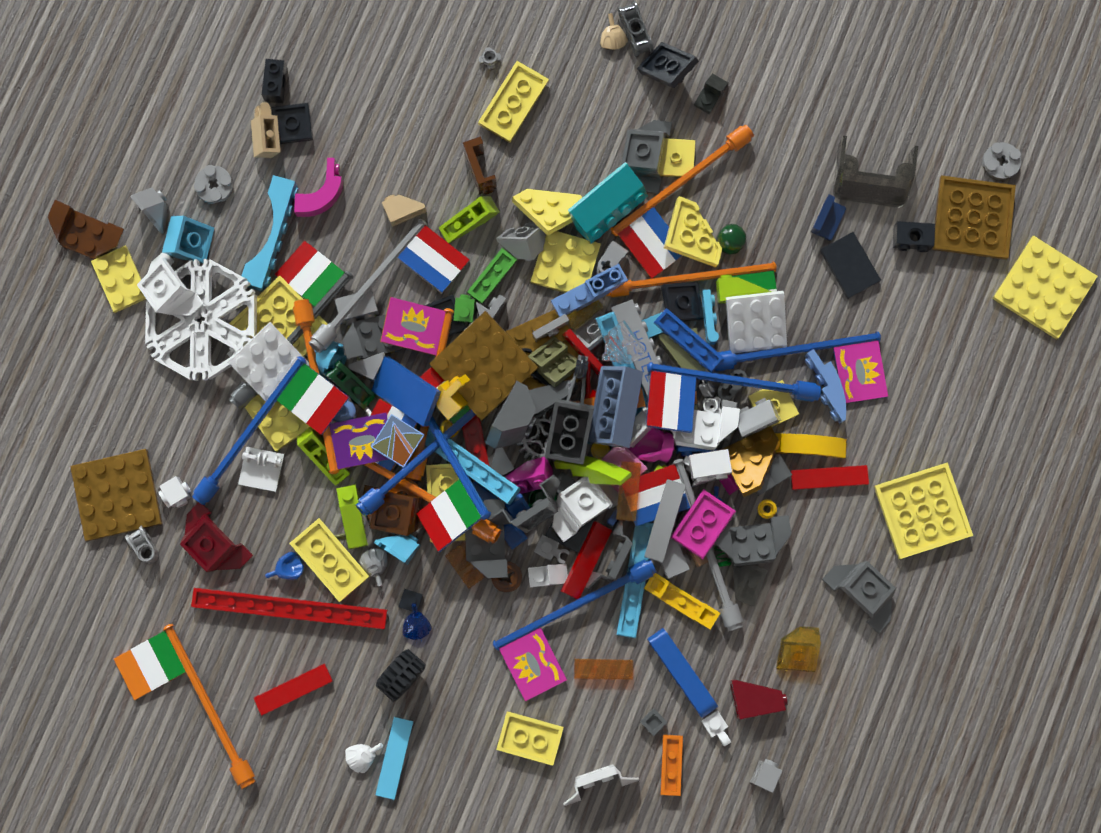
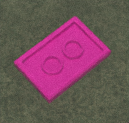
M703 489L672 534L671 539L703 560L736 511Z

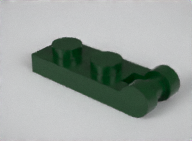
M337 361L334 364V369L325 376L350 397L356 405L365 410L376 395L343 363ZM340 372L344 374L341 379L337 377Z

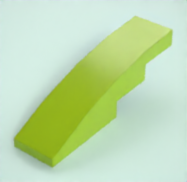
M585 456L583 464L561 460L554 461L556 469H571L573 476L588 477L590 484L622 485L632 476L631 472L615 464Z

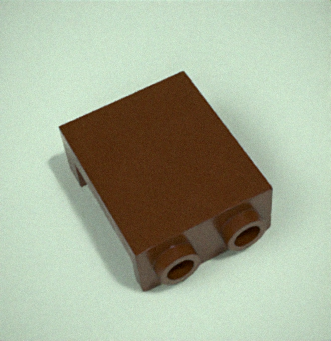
M481 136L463 142L464 154L479 194L484 193V195L494 192V189L497 188L495 175L484 178L476 158L484 154Z

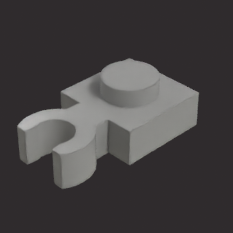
M543 534L534 550V553L550 561L553 556L556 557L557 561L561 564H565V561L560 558V555L562 553L570 554L566 549H557L560 543Z

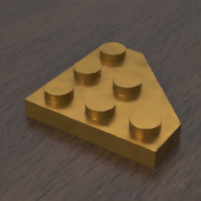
M771 426L721 449H728L731 475L743 497L762 489L763 480L766 473L769 472L773 456L779 448V439Z

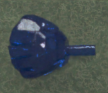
M413 603L411 605L413 613L404 620L402 633L404 637L418 640L427 636L432 626L428 619L421 612H418L416 604Z

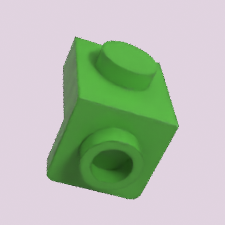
M460 294V298H456L454 321L473 322L475 299H471L472 295Z

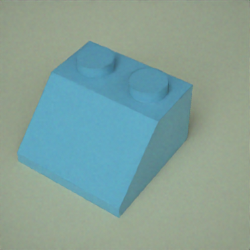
M171 216L162 253L188 261L197 259L200 263L204 264V259L208 257L214 227L186 216Z

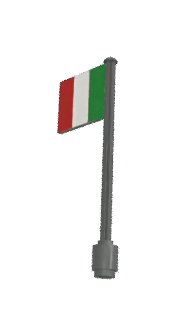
M306 241L297 248L275 273L277 277L281 276L304 299H309V303L314 306V319L320 315L350 279H353L351 272L342 271ZM298 326L287 340L293 345L303 334V329ZM242 381L230 394L229 401L241 410L243 406L246 407L257 393L247 382L244 383Z

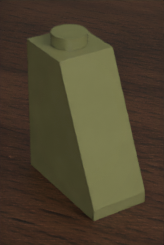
M697 328L691 329L698 335ZM659 335L658 341L676 367L706 372L699 362L668 335Z

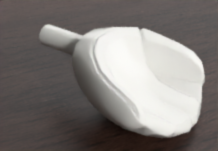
M379 743L373 748L365 744L348 747L345 750L347 764L355 772L365 773L375 759V752L382 748L383 744Z

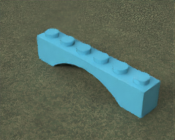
M275 175L272 177L268 190L273 208L272 230L263 249L244 266L242 277L251 283L247 288L263 292L270 285L271 269H275L277 259H275L276 253L281 250V237L287 231L288 223L286 221L288 216L291 217L292 202L295 199V194L299 192V188H297V184L293 180Z

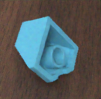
M399 534L376 539L374 544L407 565L420 547L417 543L418 539L411 534L408 536Z

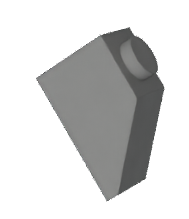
M152 187L131 195L130 197L157 230L163 234L165 232L168 206L164 202L166 197L160 190L156 192Z
M529 222L525 224L526 227H520L516 230L514 227L507 229L496 238L497 242L515 258L531 261L543 251L546 234L534 222Z

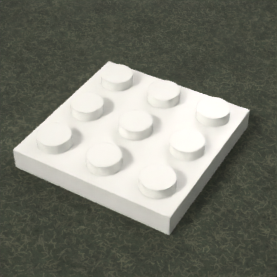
M783 291L726 297L729 350L732 351V354L787 347Z
M269 322L228 363L266 402L296 362L297 357L303 356Z

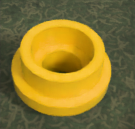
M763 500L759 503L757 511L762 518L770 519L775 516L777 507L773 501ZM764 506L770 507L769 513L764 512Z

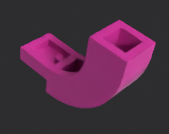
M327 158L326 180L318 191L310 194H295L294 212L297 217L319 215L331 208L338 200L343 188L342 176H336L340 174V165L337 164L335 158Z

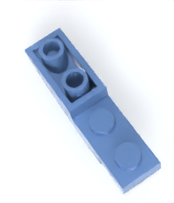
M617 264L586 280L585 283L552 299L551 303L559 317L564 314L568 315L604 297L627 282L628 279L620 265Z
M813 349L805 355V363L809 369H813L816 373L815 378L820 385H824L820 394L821 402L824 405H828L833 420L841 424L846 420V399L841 380L832 362L830 361L824 365Z

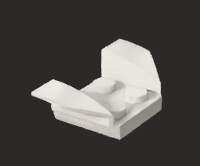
M161 253L151 262L148 273L137 286L155 312L167 315L191 316L204 302L196 291L187 289L171 267L174 263L171 256Z
M723 406L721 413L694 410L692 433L671 430L675 444L714 451L720 442L738 427L740 409Z
M583 477L558 494L556 501L558 512L554 514L552 527L560 539L565 542L575 535L579 528L608 508L611 510L621 503L623 498L611 485L590 484L589 478Z
M613 764L575 777L574 787L576 793L563 804L567 806L581 801L577 787L583 786L586 789L594 786L595 781H610L614 779L613 775L618 774L622 786L637 782L639 778L622 777L620 771Z

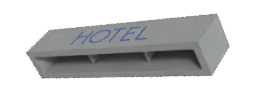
M629 300L611 307L610 312H614L635 369L643 371L641 385L648 401L650 373L647 371V365L650 362L658 365L663 364L660 357L654 353L656 347L652 338L649 339L647 336L648 327L646 322L640 319L639 314H641L639 305L637 303L634 304L633 300Z

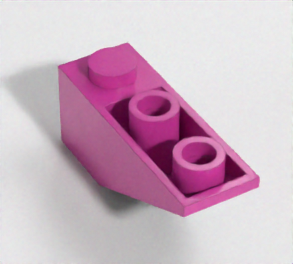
M545 457L525 462L506 475L505 478L521 489L519 493L523 494L541 489L539 484L553 475V468Z

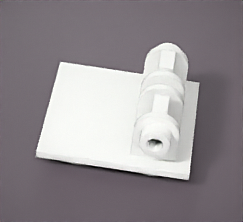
M246 447V451L242 455L244 460L238 485L276 492L284 454Z

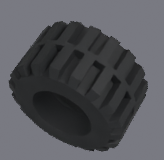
M406 649L386 668L376 681L375 686L394 702L417 680L425 670L426 664L411 650Z

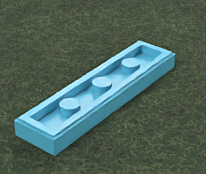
M394 717L375 795L395 800L414 721Z

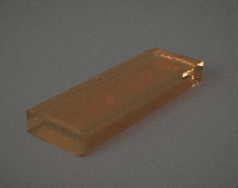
M621 461V468L631 472L632 476L622 485H619L616 520L636 521L641 463Z
M574 659V679L633 680V660Z

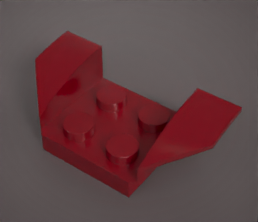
M198 502L187 513L185 535L180 545L206 572L241 569L253 554L242 543L235 545L209 518L212 512L205 505Z

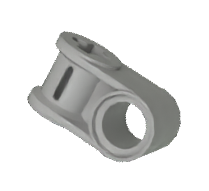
M612 241L598 262L597 274L603 272L602 267L606 265L609 268L617 264L620 265L629 251Z
M142 525L136 532L125 536L128 544L141 561L152 564L158 560L159 552ZM151 549V557L145 559V551Z

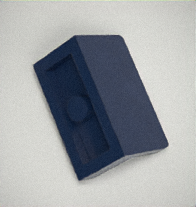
M828 194L811 230V233L829 241L832 240L846 210L845 206L834 202L836 197Z

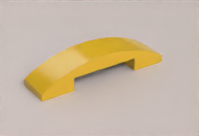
M775 433L780 442L779 448L775 453L846 458L847 439L820 435Z
M657 573L653 574V577L649 579L644 587L646 591L710 630L721 614L676 587Z

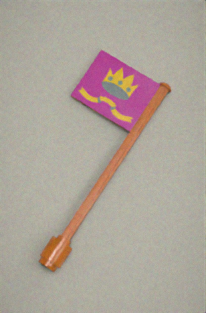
M390 297L380 342L434 355L436 358L446 348L454 311L450 308L440 310ZM420 425L419 431L424 434V437L407 464L424 450L429 426ZM427 458L410 472L406 478L421 481V477H424Z

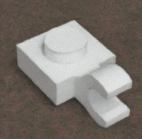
M718 710L701 720L711 738L717 735L723 746L731 743L729 737L724 732L728 726Z

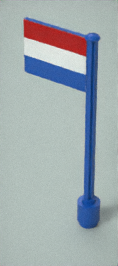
M650 362L647 365L650 380L646 427L692 433L696 379L791 393L796 400L810 402L819 400L821 387L816 385V383L799 380L795 384L790 385L658 365Z

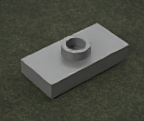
M564 314L534 331L533 338L535 342L546 336L553 337L558 334L559 329L569 324L567 315Z

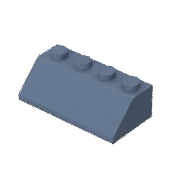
M601 366L588 442L630 448L643 371L626 366Z

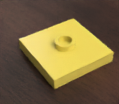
M665 138L659 168L660 176L680 178L694 168L695 140Z
M762 389L748 396L752 407L756 406L755 402L763 398L772 400L782 421L771 425V427L799 415L789 393Z

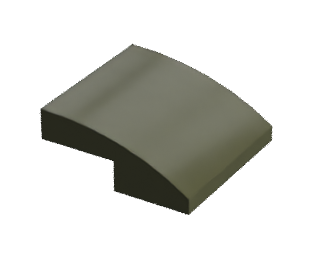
M554 336L528 356L539 367L537 372L554 387L558 386L575 372L576 361L578 360L567 352L568 346Z

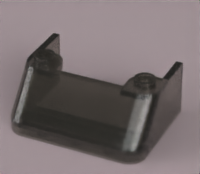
M843 136L837 150L833 183L834 196L840 200L890 207L904 206L908 201L915 177L918 146H914L908 154V163L900 164L896 169L895 176L858 171L859 162L857 158L845 154L847 136Z

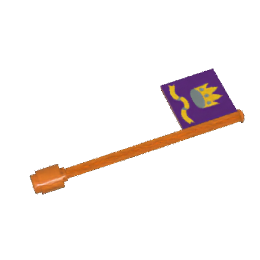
M309 299L297 300L293 306L296 326H300L303 329L310 368L319 374L315 350L309 345L310 338L312 337L310 327L315 322L312 304L309 303ZM387 413L331 423L323 433L330 468L328 472L330 474H337L340 469L390 460L371 448L388 420Z

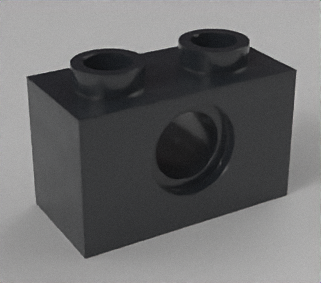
M265 60L261 94L265 102H284L287 65L284 60Z
M902 221L895 223L893 228V248H898L899 251L917 249V252H928L934 247L935 224ZM910 234H915L918 241L911 240Z

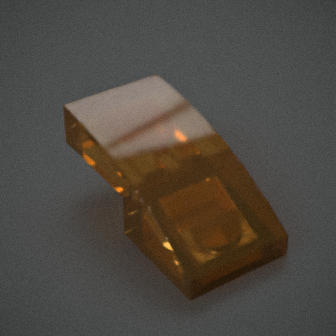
M461 544L445 555L468 589L484 578L477 568L466 561V551Z

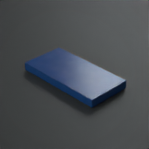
M387 356L383 358L371 390L422 426H428L441 393L440 390Z

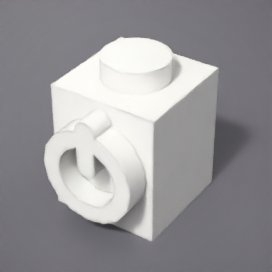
M177 476L159 486L161 488L159 495L168 508L171 506L174 508L183 507L188 503L187 500L191 498L189 486L186 482L182 483L181 479Z

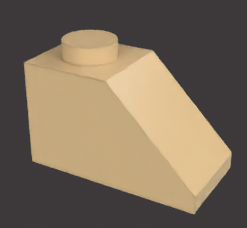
M390 195L382 202L392 227L427 212L423 203L402 195Z

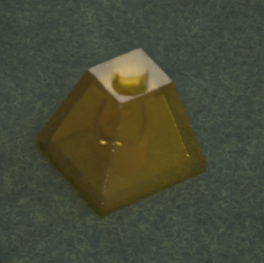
M799 626L781 638L776 670L815 672L821 646L819 628Z

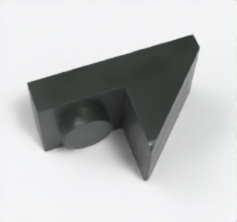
M712 73L705 82L704 88L696 99L694 106L710 115L727 87L728 82Z

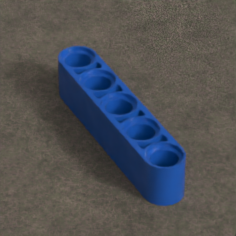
M664 628L647 638L701 718H704L718 708L708 690Z

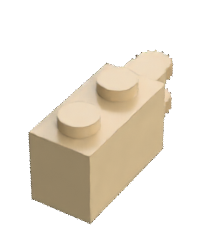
M266 102L261 103L260 106L258 105L254 109L255 118L251 120L253 152L256 158H273L280 153L277 116L271 115V107Z

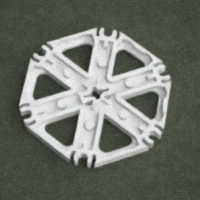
M194 259V261H189L174 272L179 279L186 275H191V290L196 291L204 304L191 316L173 315L181 319V321L157 335V312L146 301L145 344H147V349L149 350L156 348L155 353L151 355L156 358L154 360L186 378L198 381V376L202 373L203 380H211L230 368L231 365L228 361L251 340L249 336L254 337L257 334V295L253 289L246 292V288L251 285L246 278L210 259H204L202 266H200L199 260ZM215 273H220L233 280V287L212 300V276ZM247 305L249 314L248 328L241 331L221 320L240 306ZM202 316L205 318V321H202L200 324L197 322V319ZM211 336L232 347L234 350L230 358L217 366H213L211 363ZM190 340V366L185 368L172 361L170 353Z

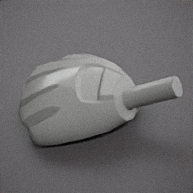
M373 548L361 555L359 563L368 575L376 578L378 587H382L380 575L387 567L388 555L384 549Z

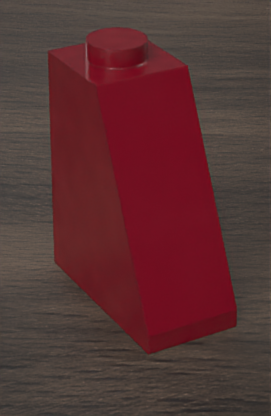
M729 680L737 719L740 720L786 710L785 706L788 705L786 694H782L781 690L739 680Z

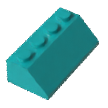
M625 162L570 207L568 212L577 231L592 244L625 215H628L638 204L642 203L648 197V194L642 182Z

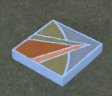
M391 414L371 448L404 468L424 437V434Z

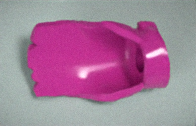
M651 428L633 448L630 447L628 449L642 461L655 462L660 460L668 462L675 449L673 434L664 433L657 428Z

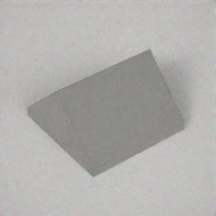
M600 309L573 330L574 334L591 353L604 343L595 319L605 315Z

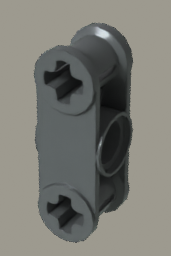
M636 1L622 8L617 7L618 15L624 25L635 57L647 51H654L652 40L647 33ZM637 26L639 27L640 31L633 32L631 30V27Z

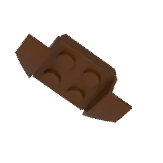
M54 200L48 214L50 225L59 244L93 260L117 247L124 231L119 226L109 222L108 224L75 211L71 206Z
M364 485L363 495L367 493L371 488L375 490L377 488H380ZM388 492L384 495L385 498L383 500L385 503L371 515H367L370 520L369 525L371 529L408 536L423 527L417 513L430 502L421 497L417 498Z

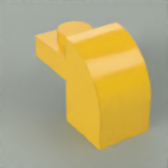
M466 374L460 378L456 376L450 382L447 380L437 388L441 393L436 405L447 420L454 417L468 404L458 392L470 381Z

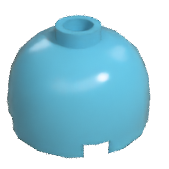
M333 341L325 351L323 350L321 353L315 351L316 363L319 374L322 377L328 379L325 375L334 369V364L337 361L345 365L347 357L344 355L343 344Z

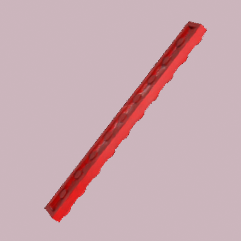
M193 588L191 607L377 629L386 628L388 612L385 609Z

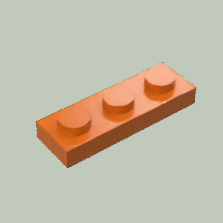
M663 735L660 795L681 796L683 736Z

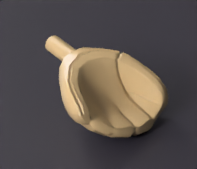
M613 13L608 14L610 26L606 27L602 32L600 45L602 48L620 49L626 45L628 38L619 25H614Z

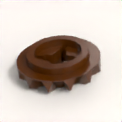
M507 561V574L514 572L510 577L512 584L510 585L506 580L499 582L502 580L501 578H491L494 587L506 593L516 590L522 581L520 568L515 563Z

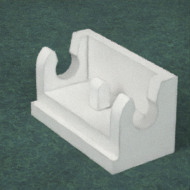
M646 407L635 417L630 443L632 448L652 428L646 427Z

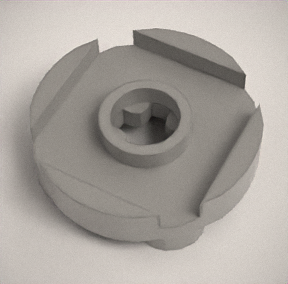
M997 142L984 153L982 165L985 167L989 177L999 181L1007 180L1019 171L1021 153L1011 144ZM997 158H1004L1006 163L1002 166L999 165L1000 162L997 161Z
M208 165L197 174L194 188L198 196L206 203L215 204L220 201L223 202L230 197L233 191L232 178L224 168ZM216 180L219 186L210 189V182Z

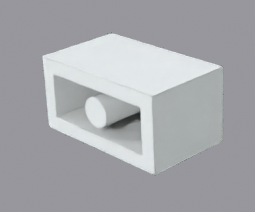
M728 449L694 454L688 457L691 479L697 480V483L709 481L708 478L716 477V480L726 479L732 473Z

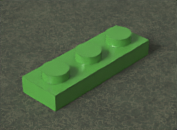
M502 248L470 287L467 294L472 295L475 300L483 304L517 262V259Z

